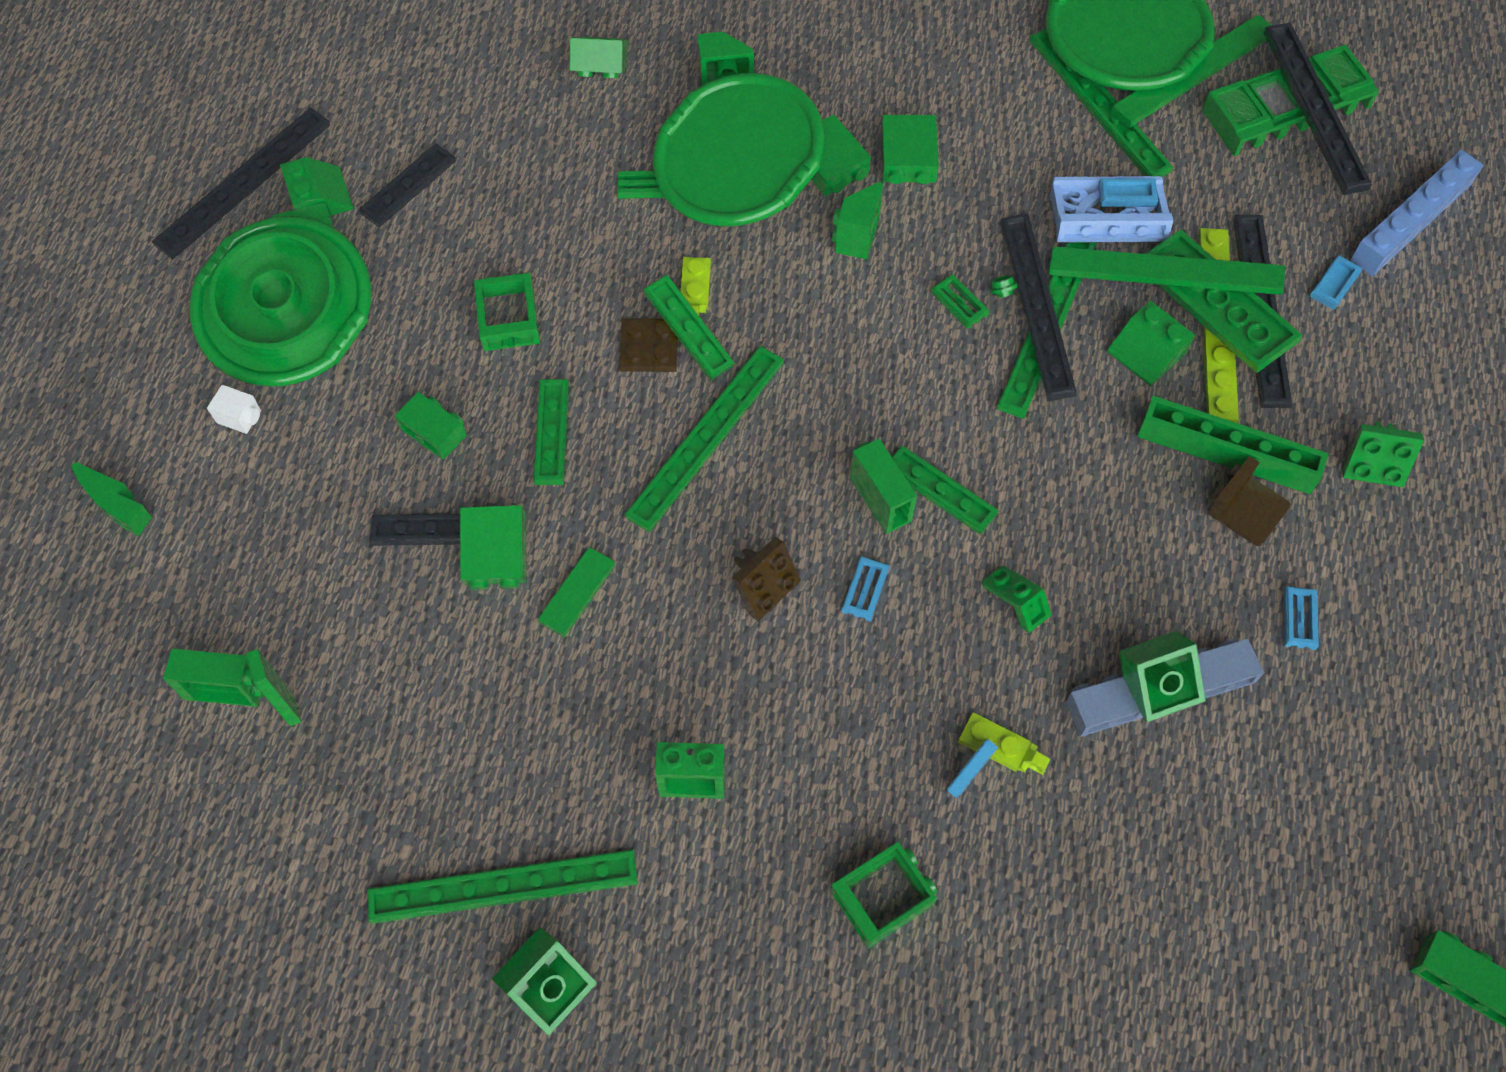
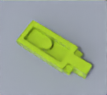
M683 257L681 293L698 315L699 313H706L709 304L711 258Z
M974 712L972 713L958 743L977 752L985 740L989 739L998 746V749L990 759L1015 772L1018 770L1025 773L1027 768H1030L1042 775L1044 774L1050 758L1036 751L1038 746Z

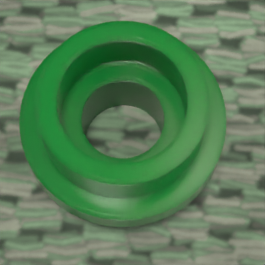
M1004 275L992 279L989 290L991 294H996L998 298L1013 294V290L1018 285L1017 281L1013 280L1012 275Z

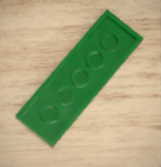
M1181 229L1146 253L1216 260ZM1158 284L1255 373L1261 371L1301 341L1302 334L1254 292Z

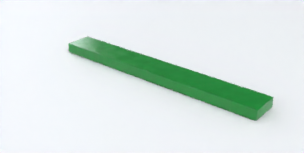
M1259 14L1215 41L1213 43V50L1185 81L1159 89L1135 91L1113 105L1111 113L1128 128L1134 126L1266 42L1267 40L1263 33L1266 27L1272 25Z
M1046 29L1030 35L1029 41L1144 176L1163 177L1172 172L1174 167L1137 124L1128 128L1111 113L1112 106L1118 102L1106 88L1082 77L1060 59L1049 41Z
M1067 242L1065 248L1094 250L1097 242ZM1053 275L1048 285L1060 331L1082 278ZM1029 333L997 406V410L1021 419L1025 418L1041 379Z
M1053 247L1049 275L1282 295L1286 265Z
M762 346L758 347L625 513L626 519L645 531L651 532L784 364V359Z
M634 849L367 889L369 923L375 924L636 885L638 880Z

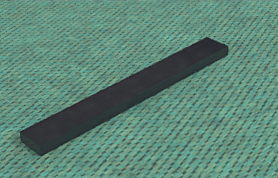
M1291 22L1266 27L1263 34L1342 195L1368 191L1372 183Z
M310 107L152 240L153 245L172 260L278 171L281 168V164L287 163L330 126L329 120Z
M1029 214L1002 218L1001 225L1047 402L1075 397V383Z
M1235 215L1233 222L1239 262L1270 264L1263 215ZM1255 293L1278 313L1275 294ZM1282 354L1256 373L1261 408H1290L1292 405L1285 354Z

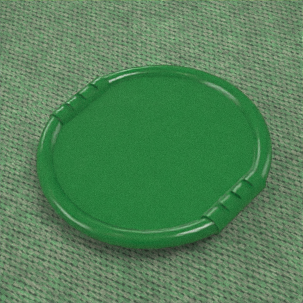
M1049 0L1046 11L1047 35L1060 59L1082 77L1110 88L1144 91L1159 89L1185 81L1214 48L1215 24L1211 10L1205 0Z
M762 73L728 75L708 82L694 91H690L658 129L659 132L653 150V171L657 186L667 202L682 215L694 221L722 227L741 226L758 222L780 212L784 208L787 209L821 168L820 164L825 146L823 121L819 110L810 97L799 87L785 79Z
M295 216L274 217L254 222L237 230L230 236L224 237L193 279L189 314L197 344L208 360L219 370L236 380L252 385L267 387L287 386L307 381L324 373L334 365H338L369 321L372 290L370 276L363 257L353 243L342 233L323 222Z

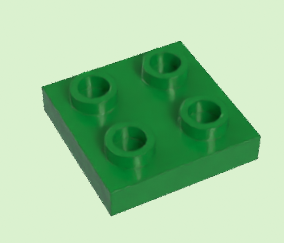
M1378 421L1375 422L1374 426L1361 424L1342 469L1343 478L1404 488L1424 442L1423 433L1395 429L1391 423L1383 427Z

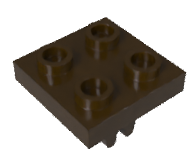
M774 537L759 552L746 548L742 551L745 558H734V562L740 570L732 579L750 616L758 622L801 581L784 541L777 537Z

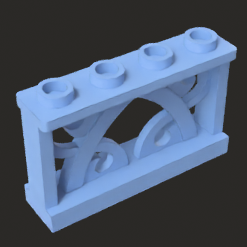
M1161 176L1053 178L1050 200L1052 201L1057 242H1163L1169 238L1173 217L1172 213H1169ZM1100 178L1156 179L1158 194L1156 207H1125L1126 209L1120 213H1104L1092 208L1100 202ZM1065 211L1073 212L1074 214H1065Z

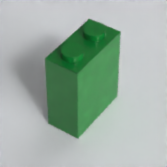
M834 114L822 120L825 130L824 153L820 164L821 168L811 179L824 196L842 191L846 185L855 180H863L870 170L871 156Z
M936 115L882 116V182H890L892 184H901L903 182H917L919 184L936 183L939 168Z
M877 439L871 443L867 441L857 446L852 455L850 480L885 534L912 522L917 494L881 440Z
M522 505L460 508L461 581L465 585H469V589L486 590L488 589V584H500V588L515 589L519 588V583H527L526 511Z

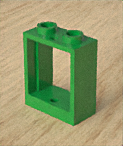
M515 273L509 276L486 277L474 280L479 335L484 351L540 344L534 287L530 273ZM526 293L528 321L487 325L485 298Z
M171 649L163 679L183 700L258 707L260 698L265 697L252 681L246 655Z
M657 742L655 777L659 797L724 799L726 774L724 744ZM688 749H693L694 753L692 755H688L686 751Z
M899 841L831 885L830 893L867 949L934 906L937 900L935 895L937 889L927 875L924 877L916 868V865H918L916 857L908 847L903 849ZM894 861L921 901L877 929L851 891V888Z

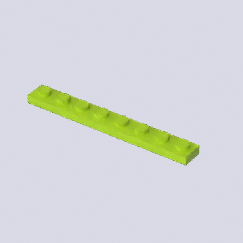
M1200 228L1198 233L1199 245L1216 260L1230 261L1228 230ZM1203 326L1206 413L1238 423L1235 354Z

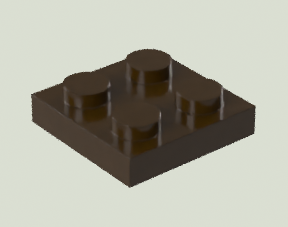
M622 318L620 372H677L678 338L664 319Z

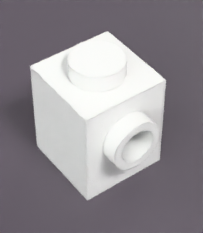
M221 385L207 407L216 423L245 434L248 433L252 425L256 424L261 412L252 395L225 385Z

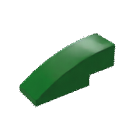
M74 461L71 467L77 480L90 498L111 520L139 537L152 518L144 506L132 500L134 495L124 483Z

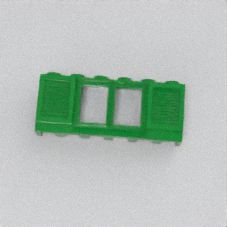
M1346 44L1313 55L1311 58L1308 57L1335 111L1341 108L1345 115H1350L1354 112L1359 101L1366 109L1371 108L1379 90L1374 85V80ZM1281 68L1266 74H1259L1255 78L1246 81L1242 80L1210 91L1202 109V112L1233 156L1239 155L1243 143L1250 140L1253 147L1258 148L1264 143L1268 133L1273 132L1277 140H1280L1286 136L1290 126L1296 124L1300 132L1309 128Z

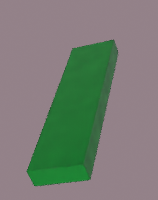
M668 275L644 288L643 293L710 381L734 366L735 362Z
M568 379L539 380L534 485H564L569 397Z
M903 445L892 456L913 490L979 535L985 531L998 515V509Z
M258 649L246 653L247 664L252 681L288 725L293 726L301 723L294 694Z

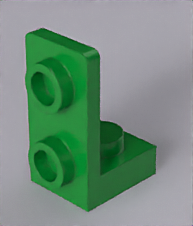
M1006 566L999 567L981 582L986 590L1014 606L1021 628L1028 633L1052 616L1044 589Z

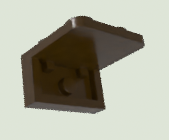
M1249 456L1243 465L1237 463L1227 476L1230 482L1227 486L1221 483L1211 496V499L1215 500L1208 514L1255 546H1261L1289 510L1291 504L1288 500L1252 477L1260 462Z

